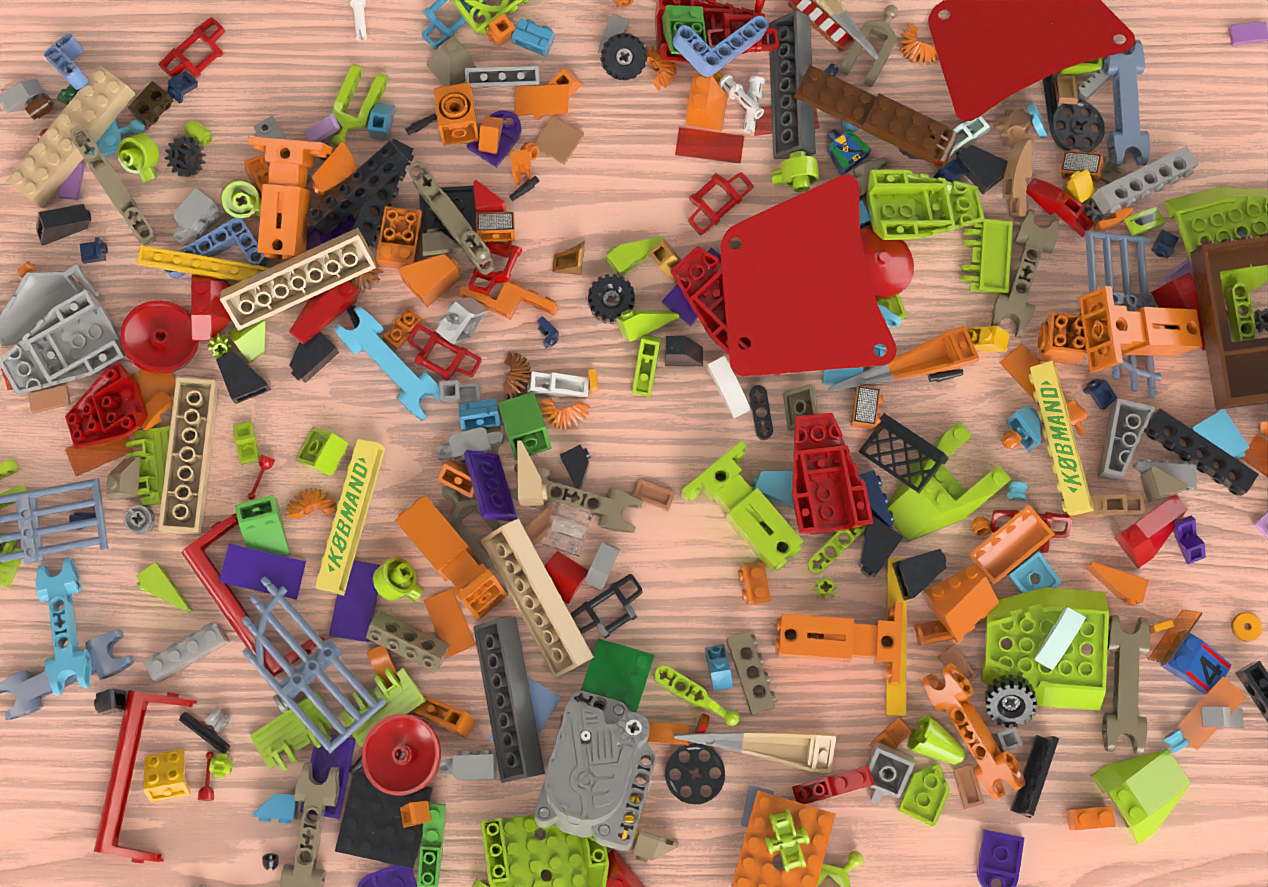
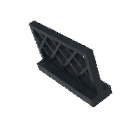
M884 413L880 417L881 422L858 452L920 494L942 464L945 465L949 458L944 452ZM883 428L886 429L889 438L879 440L878 434ZM902 440L904 448L894 450L893 441ZM890 442L891 451L881 452L880 444ZM877 445L876 454L869 455L866 453L869 446ZM917 450L919 458L909 460L908 451ZM905 452L906 461L895 462V454ZM891 455L892 463L882 464L881 456ZM932 460L935 462L931 469L924 470L923 461ZM920 462L921 471L911 473L909 464ZM906 465L907 474L898 475L896 466ZM912 476H922V481L918 487L912 484Z
M1035 735L1023 771L1026 785L1017 790L1010 811L1027 818L1034 816L1059 741L1058 737Z

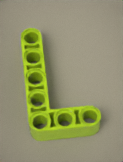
M1245 283L1233 284L1225 291L1233 342L1257 339L1249 288ZM1235 288L1240 291L1239 297L1235 294ZM1238 307L1242 308V315L1238 313ZM1242 325L1246 328L1245 334L1241 331Z

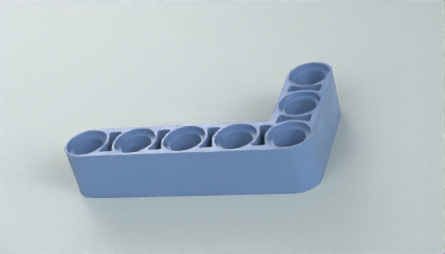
M756 16L712 49L692 28L683 25L678 28L673 39V45L700 74L710 77L758 42L766 32L769 23L766 18Z
M240 218L229 220L178 251L215 257L233 245L238 244L250 264L266 267L268 263L264 254L258 253L257 241ZM242 226L240 231L235 232L237 227ZM226 236L223 241H219L220 237ZM247 241H252L249 246H244ZM205 246H210L207 251H203ZM261 256L259 261H254V258ZM165 270L167 274L174 279H178L187 274L182 272Z

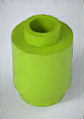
M191 120L184 127L186 136L193 137V141L198 140L200 147L211 143L212 132L198 121Z

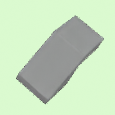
M615 14L611 15L603 33L598 53H600L604 42L609 37L615 34L626 33L629 19Z
M37 79L21 81L0 95V103L6 113L24 110L28 100H33L40 94L45 96V92Z
M459 380L439 382L440 401L457 404L481 401L479 383L460 384Z
M602 541L584 583L603 590L620 548Z
M1201 707L1202 727L1244 728L1242 708H1236L1230 714V707Z
M1016 727L991 734L1001 753L1023 746Z

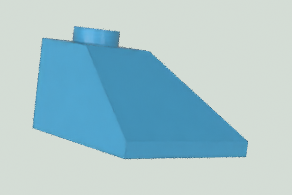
M1029 405L1015 412L1006 423L1022 437L1020 442L1028 452H1031L1041 443L1038 413L1033 408H1030Z

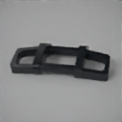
M628 574L619 581L609 585L610 588L589 602L585 601L580 607L570 613L574 619V617L586 610L593 622L582 628H578L581 634L597 626L604 639L610 636L611 632L629 620L637 618L630 603L643 593V590L632 574ZM628 581H632L637 587V591L626 599L619 587ZM615 594L627 613L604 627L592 608Z

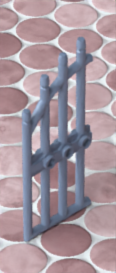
M1085 231L1089 293L1097 290L1093 239L1103 240L1106 286H1111L1114 305L1126 306L1127 311H1135L1143 307H1156L1154 295H1148L1144 243L1148 244L1150 237ZM1110 240L1120 242L1123 293L1114 292ZM1127 242H1134L1137 246L1140 294H1131ZM1128 355L1129 362L1122 357L1123 363L1112 366V375L1115 380L1120 379V365L1129 371L1132 392L1138 391V375L1147 378L1149 398L1156 397L1155 380L1160 381L1161 374L1154 372L1153 356L1145 355L1146 370L1137 367L1136 355Z
M99 478L0 496V504L16 501L17 513L1 515L0 523L18 520L19 532L0 535V543L20 539L22 551L1 554L0 562L23 558V564L44 561V554L100 544V550L108 549ZM92 487L94 499L37 509L36 497ZM95 506L96 518L42 528L39 526L38 516ZM97 525L99 537L42 547L41 535Z
M263 577L261 582L267 587V590L273 597L266 606L256 595L252 594L249 597L250 601L261 612L258 627L247 616L242 618L243 624L255 636L256 656L248 648H245L242 652L329 753H332L386 702L382 697L377 701L339 659L343 653L330 639L324 642L284 597L287 592L285 587L281 586L278 590L267 577ZM278 602L319 648L311 656L307 654L271 613ZM267 621L304 661L295 670L265 637L264 631ZM263 647L288 674L281 683L265 668ZM331 664L339 670L369 704L370 707L362 715L323 672ZM316 677L319 678L355 719L347 728L343 726L308 686ZM301 691L304 692L339 732L340 735L332 742L327 739L293 700Z

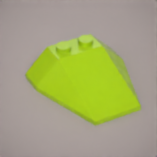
M1168 749L1107 764L1090 775L1101 792L1109 795L1128 823L1126 829L1137 845L1156 833L1191 785V782Z

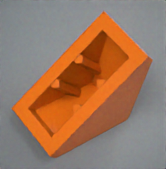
M485 116L480 125L479 151L497 154L504 119Z
M428 801L412 802L400 808L404 828L432 821Z

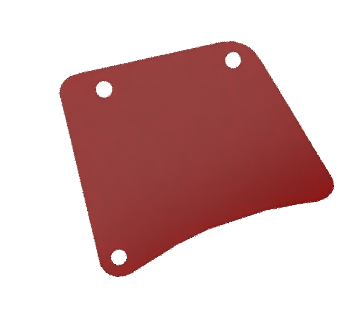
M943 0L933 8L928 18L931 35L955 114L962 121H972L979 118L1014 93L1056 72L1084 62L1125 52L1133 47L1136 39L1134 33L1101 0ZM948 10L951 15L948 19H941L938 16L939 12ZM1121 34L1125 36L1126 41L1123 44H1116L1113 41L1114 36Z
M846 174L834 178L731 226L726 231L721 241L720 254L729 360L733 372L744 377L884 366L892 362L896 356V343L879 309L868 277L860 232L859 185L854 176ZM732 238H739L742 242L741 248L737 250L732 249L729 245ZM747 337L750 340L751 345L748 349H741L738 346L740 338ZM882 344L886 347L887 352L884 356H877L874 353L876 345Z

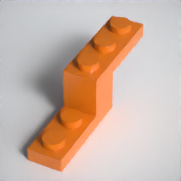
M513 281L511 283L505 282L496 300L490 294L483 295L471 291L463 285L459 290L461 298L473 297L486 309L509 320L512 319L520 301L555 316L558 310L557 304L553 299L540 297L536 291L531 289L527 291L521 288L520 284Z

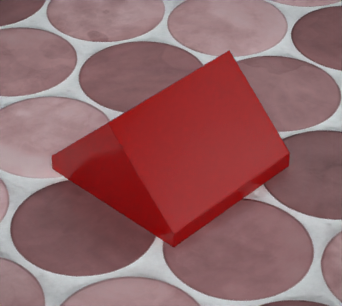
M477 180L473 182L477 213L507 211L505 202Z
M556 551L544 566L562 600L569 604L586 579L589 570L559 551Z

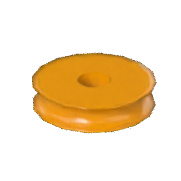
M1244 612L1234 617L1231 629L1236 638L1249 642L1261 635L1262 623L1255 614ZM1245 623L1249 625V630L1244 628Z

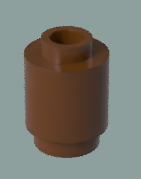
M40 94L27 103L28 106L25 107V110L33 120L40 119L53 110L52 105L54 103L48 95L43 96Z

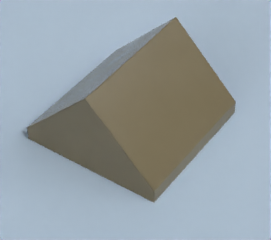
M815 384L783 393L788 430H795L796 416L819 414Z
M1155 466L1144 471L1140 476L1148 502L1172 497L1188 487L1185 483Z

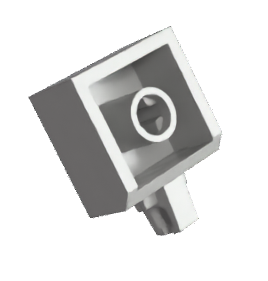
M194 188L174 212V219L179 226L172 235L173 239L181 245L186 243L191 237L198 240L208 233V229L212 224L218 222L222 213L212 199Z
M473 297L453 301L448 307V313L439 320L436 332L452 344L467 341L471 338L489 310Z
M876 741L866 765H869L875 784L869 787V789L873 790L870 801L878 804L882 794L885 796L890 794L897 798L901 796L915 765L913 756ZM891 768L887 773L884 772V769Z
M490 750L478 751V755H472L470 751H458V755L453 756V758L441 760L439 773L452 774L457 780L462 781L497 780V756L492 754Z

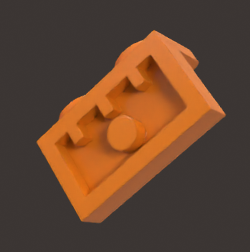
M764 562L741 565L738 575L740 582L743 581L745 588L742 589L743 601H747L748 605L770 602L771 596Z

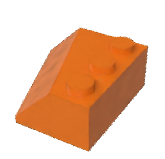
M976 564L924 591L928 606L958 644L963 640V636L968 631L971 632L975 628V624L980 619H984L999 604V600L989 581Z

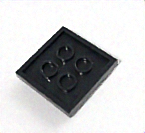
M474 185L440 187L464 216L473 231L477 233ZM420 195V211H422L421 242L422 234L427 233V229L438 228V232H444L456 242L430 205Z

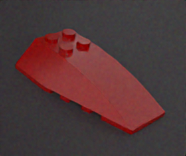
M657 0L655 11L657 53L663 62L690 63L682 54H671L662 22L667 5L702 7L705 32L709 29L721 28L723 13L741 15L752 14L755 11L743 7L741 9L736 8L729 3H718L716 0ZM759 13L760 16L765 18V13ZM730 22V34H733L748 22ZM721 34L711 35L712 45L716 46L722 42ZM764 34L761 38L762 45H768L767 34ZM754 50L744 51L742 54L748 53V52H753Z
M697 246L670 270V273L709 337L729 356L721 261ZM742 337L738 341V346L741 349H748L751 345L747 337Z
M833 412L795 417L792 500L800 534L815 535L845 531L873 524L865 482L860 478L859 469L849 454V447L844 443L843 434Z

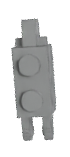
M479 427L452 434L449 438V443L437 447L436 451L439 460L451 458L461 463L466 462L464 457L466 450L490 453L492 452L491 448L503 445L505 438L503 433L499 431L487 433L486 429Z

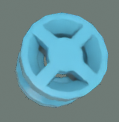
M1015 481L1009 482L1008 487L1010 489L1009 493H1007V499L1026 501L1025 490L1028 489V484Z
M1177 729L1163 738L1165 743H1169L1171 746L1170 750L1172 753L1181 750L1190 743L1188 739L1183 737L1181 729Z

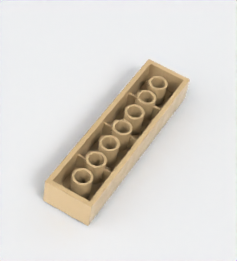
M99 66L88 79V83L78 91L6 181L35 204L44 208L61 184L83 160V156L70 137V130L77 125L82 126L96 143L136 93L102 66ZM84 135L79 136V137L77 138V141H82V140H84V139H85V136H84Z
M356 228L221 290L220 300L239 331L376 268L375 258L359 228Z
M176 378L158 526L162 533L202 536L219 385L216 380Z

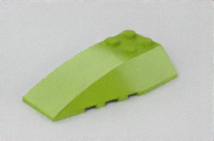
M910 170L870 171L866 198L873 232L883 240L921 239L985 220L978 186L957 181L952 183L940 177L935 179L923 173L920 175L913 174Z

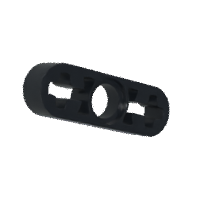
M755 385L751 388L749 394L755 433L760 440H768L773 434V425L767 390L761 385ZM756 390H759L760 393H763V395H761L760 398L761 403L757 404V396H753ZM764 408L767 415L760 418L756 415V410ZM768 420V422H765V429L769 431L764 436L762 432H759L762 429V423L758 424L757 422Z

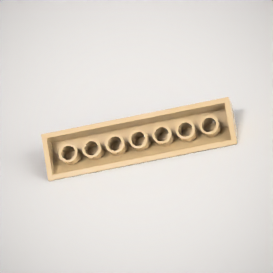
M519 519L501 526L481 539L484 548L554 677L557 678L592 659L593 655Z

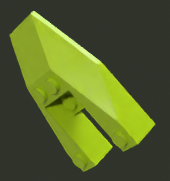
M959 421L932 445L949 457L972 437V434ZM932 460L923 461L924 470L931 469L935 462ZM920 462L911 464V473L921 471ZM942 464L920 494L900 482L887 504L888 512L891 511L893 514V525L909 542L965 520L1006 485L1011 478L1000 465H997L972 488L966 491ZM912 476V484L918 487L922 481V476Z

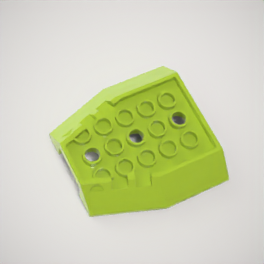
M1216 187L1164 201L1169 218L1176 219L1191 265L1190 252L1194 251L1197 246L1202 245L1200 242L1202 238L1214 241L1215 243H1221V240L1234 238V241L1241 240V237L1237 234V229H1243L1246 236L1252 235L1253 238H1258L1261 234L1268 233V189ZM1250 264L1249 268L1221 271L1220 276L1224 298H1226V289L1233 284L1245 283L1251 292L1268 281V265L1252 267V264ZM1235 288V294L1239 295L1240 291Z
M1045 587L999 599V604L984 618V623H986L985 661L982 662L981 682L993 685L992 681L994 679L999 681L1000 676L1004 675V678H1008V675H1013V678L1016 679L1018 675L1021 676L1022 681L1026 679L1029 685L1032 684L1038 706L1100 711L1106 692L1109 609L1105 591ZM1064 607H1069L1086 618L1059 662L1051 670L1034 659L1041 648L1042 642L1045 641L1052 626L1056 624ZM1004 638H1008L1011 641V647L1007 650L1001 647V641ZM1084 644L1091 646V653L1089 655H1084L1081 651Z
M535 814L480 821L490 887H606L609 868L607 848L598 844L593 836L579 837L564 833L554 824L545 828L540 827L535 822ZM536 829L544 831L545 837L543 840L536 839ZM543 870H548L551 874L548 882L541 879V872Z

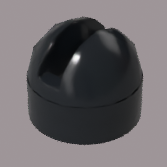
M274 853L265 854L262 857L264 869L267 871L271 868L272 871L275 870L279 864V856Z

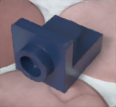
M184 71L168 80L167 93L180 104L183 102V96L186 93L197 88L198 82Z
M953 159L944 168H940L933 178L938 179L940 177L953 183L962 178L967 172Z
M1162 229L1151 251L1155 252L1159 257L1168 259L1174 252V247L1179 237Z
M99 237L95 238V242L80 244L81 261L86 264L106 260V253H108L107 244Z
M541 316L537 323L539 326L538 330L546 337L542 342L545 348L552 347L559 340V332Z
M1093 379L1083 389V392L1090 394L1099 409L1105 410L1117 399V396L1106 380Z

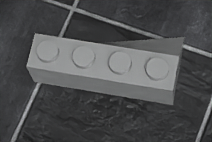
M1119 398L1111 404L1098 472L1099 477L1117 481L1124 476L1134 455L1133 453L1156 407Z

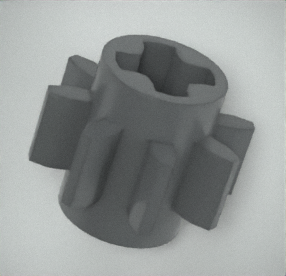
M1090 199L1089 204H1086L1084 208L1087 210L1086 216L1092 221L1095 219L1102 221L1104 218L1095 201Z
M1266 308L1262 312L1258 309L1254 312L1255 327L1259 333L1264 329L1268 332V309Z

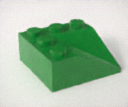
M598 639L581 691L620 701L627 706L630 712L637 713L655 655Z

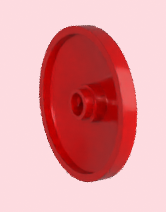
M872 226L860 229L868 277L875 298L888 299L897 296L908 287L914 274V261L910 249L903 240H883L873 232Z
M155 300L140 304L129 312L121 327L120 340L125 355L135 366L150 373L167 374L178 371L191 362L198 350L199 341H192L191 314L183 307L172 302Z
M395 714L380 720L369 731L362 747V765L369 781L380 791L395 796L411 795L424 789L436 776L441 762V745L436 732L426 721L409 714Z

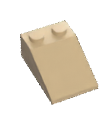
M517 441L518 501L520 506L544 505V500H547L546 484H543L522 441Z

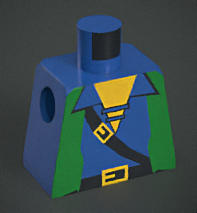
M833 129L827 134V137L832 141L828 146L827 152L840 175H844L869 157L871 148L852 131H847L840 135L836 129Z

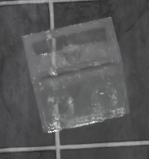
M557 502L549 520L543 545L580 557L594 514Z

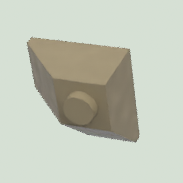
M438 228L427 229V233L422 234L423 256L429 257L464 252L461 245L444 232H438Z
M140 458L124 459L107 475L106 495L108 499L114 500L138 496Z
M640 830L633 854L636 855L635 859L647 863L648 859L654 860L678 848L679 843Z

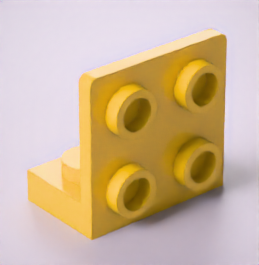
M184 749L145 756L143 790L150 803L190 795V786L185 779Z

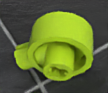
M141 133L124 138L119 142L117 156L125 170L132 174H139L143 183L158 177L154 167L157 166L159 161V151L153 139Z
M803 151L791 153L790 158L781 163V168L771 170V175H774L771 176L774 186L785 185L793 187L795 192H806L810 190V185L819 180L817 159L806 156V152Z
M233 179L224 185L221 190L220 199L222 206L228 214L236 218H247L252 214L261 215L262 199L259 198V193L253 184L247 180Z
M400 557L388 559L375 570L373 575V582L377 592L388 600L397 601L405 596L415 602L424 590L423 587L416 583L417 577L413 566L407 560Z

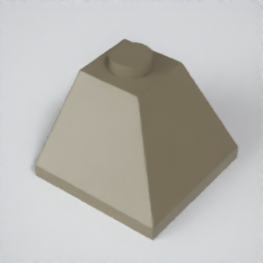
M455 36L441 44L427 64L443 86L463 83L465 81V68H476L466 49Z

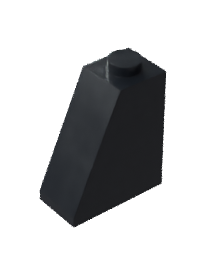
M973 145L967 148L963 147L956 153L957 157L955 160L967 172L965 174L975 186H978V190L983 195L1005 176L1007 160Z
M84 204L38 212L36 232L41 246L88 229L89 221H91L90 211L86 210Z
M318 332L306 343L301 344L299 342L289 364L293 370L291 374L298 381L302 379L306 383L339 352L321 332Z
M666 336L665 366H703V347L686 336Z
M235 352L221 354L222 356L216 359L231 400L235 404L271 390L267 382Z
M873 515V524L866 525L858 564L861 568L860 571L868 577L871 575L875 577L903 539L900 534Z
M941 549L892 563L904 601L915 598L947 568L946 557Z

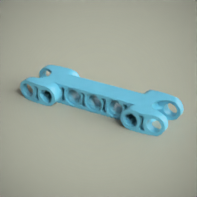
M360 306L355 307L353 310L360 319L358 327L354 330H346L337 324L333 327L334 330L355 355L363 349L402 390L396 398L409 412L421 421H424L427 416L420 408V403L427 396H433L440 400V387L425 371L417 377L378 337L384 330L382 326Z

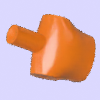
M1076 399L1066 403L1072 426H1075L1080 436L1086 434L1087 432L1081 423L1088 418L1085 409L1078 404Z

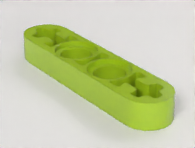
M862 526V529L856 528L853 534L849 530L838 531L808 562L809 571L812 574H821L865 530L866 526ZM841 533L849 536L848 543L843 544L839 541L838 537ZM833 547L836 551L835 556L828 557L825 554V549ZM823 557L825 560L820 565L822 569H813V561L818 562Z

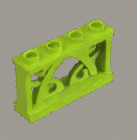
M461 0L450 1L455 5L474 34L480 33L483 35L489 29V23L508 12L510 15L519 9V4L522 2L526 4L531 0H513L515 2L508 7L509 0H502L500 6L482 4L483 0H463L473 7L470 13L461 4ZM476 9L480 10L478 12V19L481 15L485 16L486 19L483 23L479 24L474 21L473 13ZM490 13H498L491 18Z

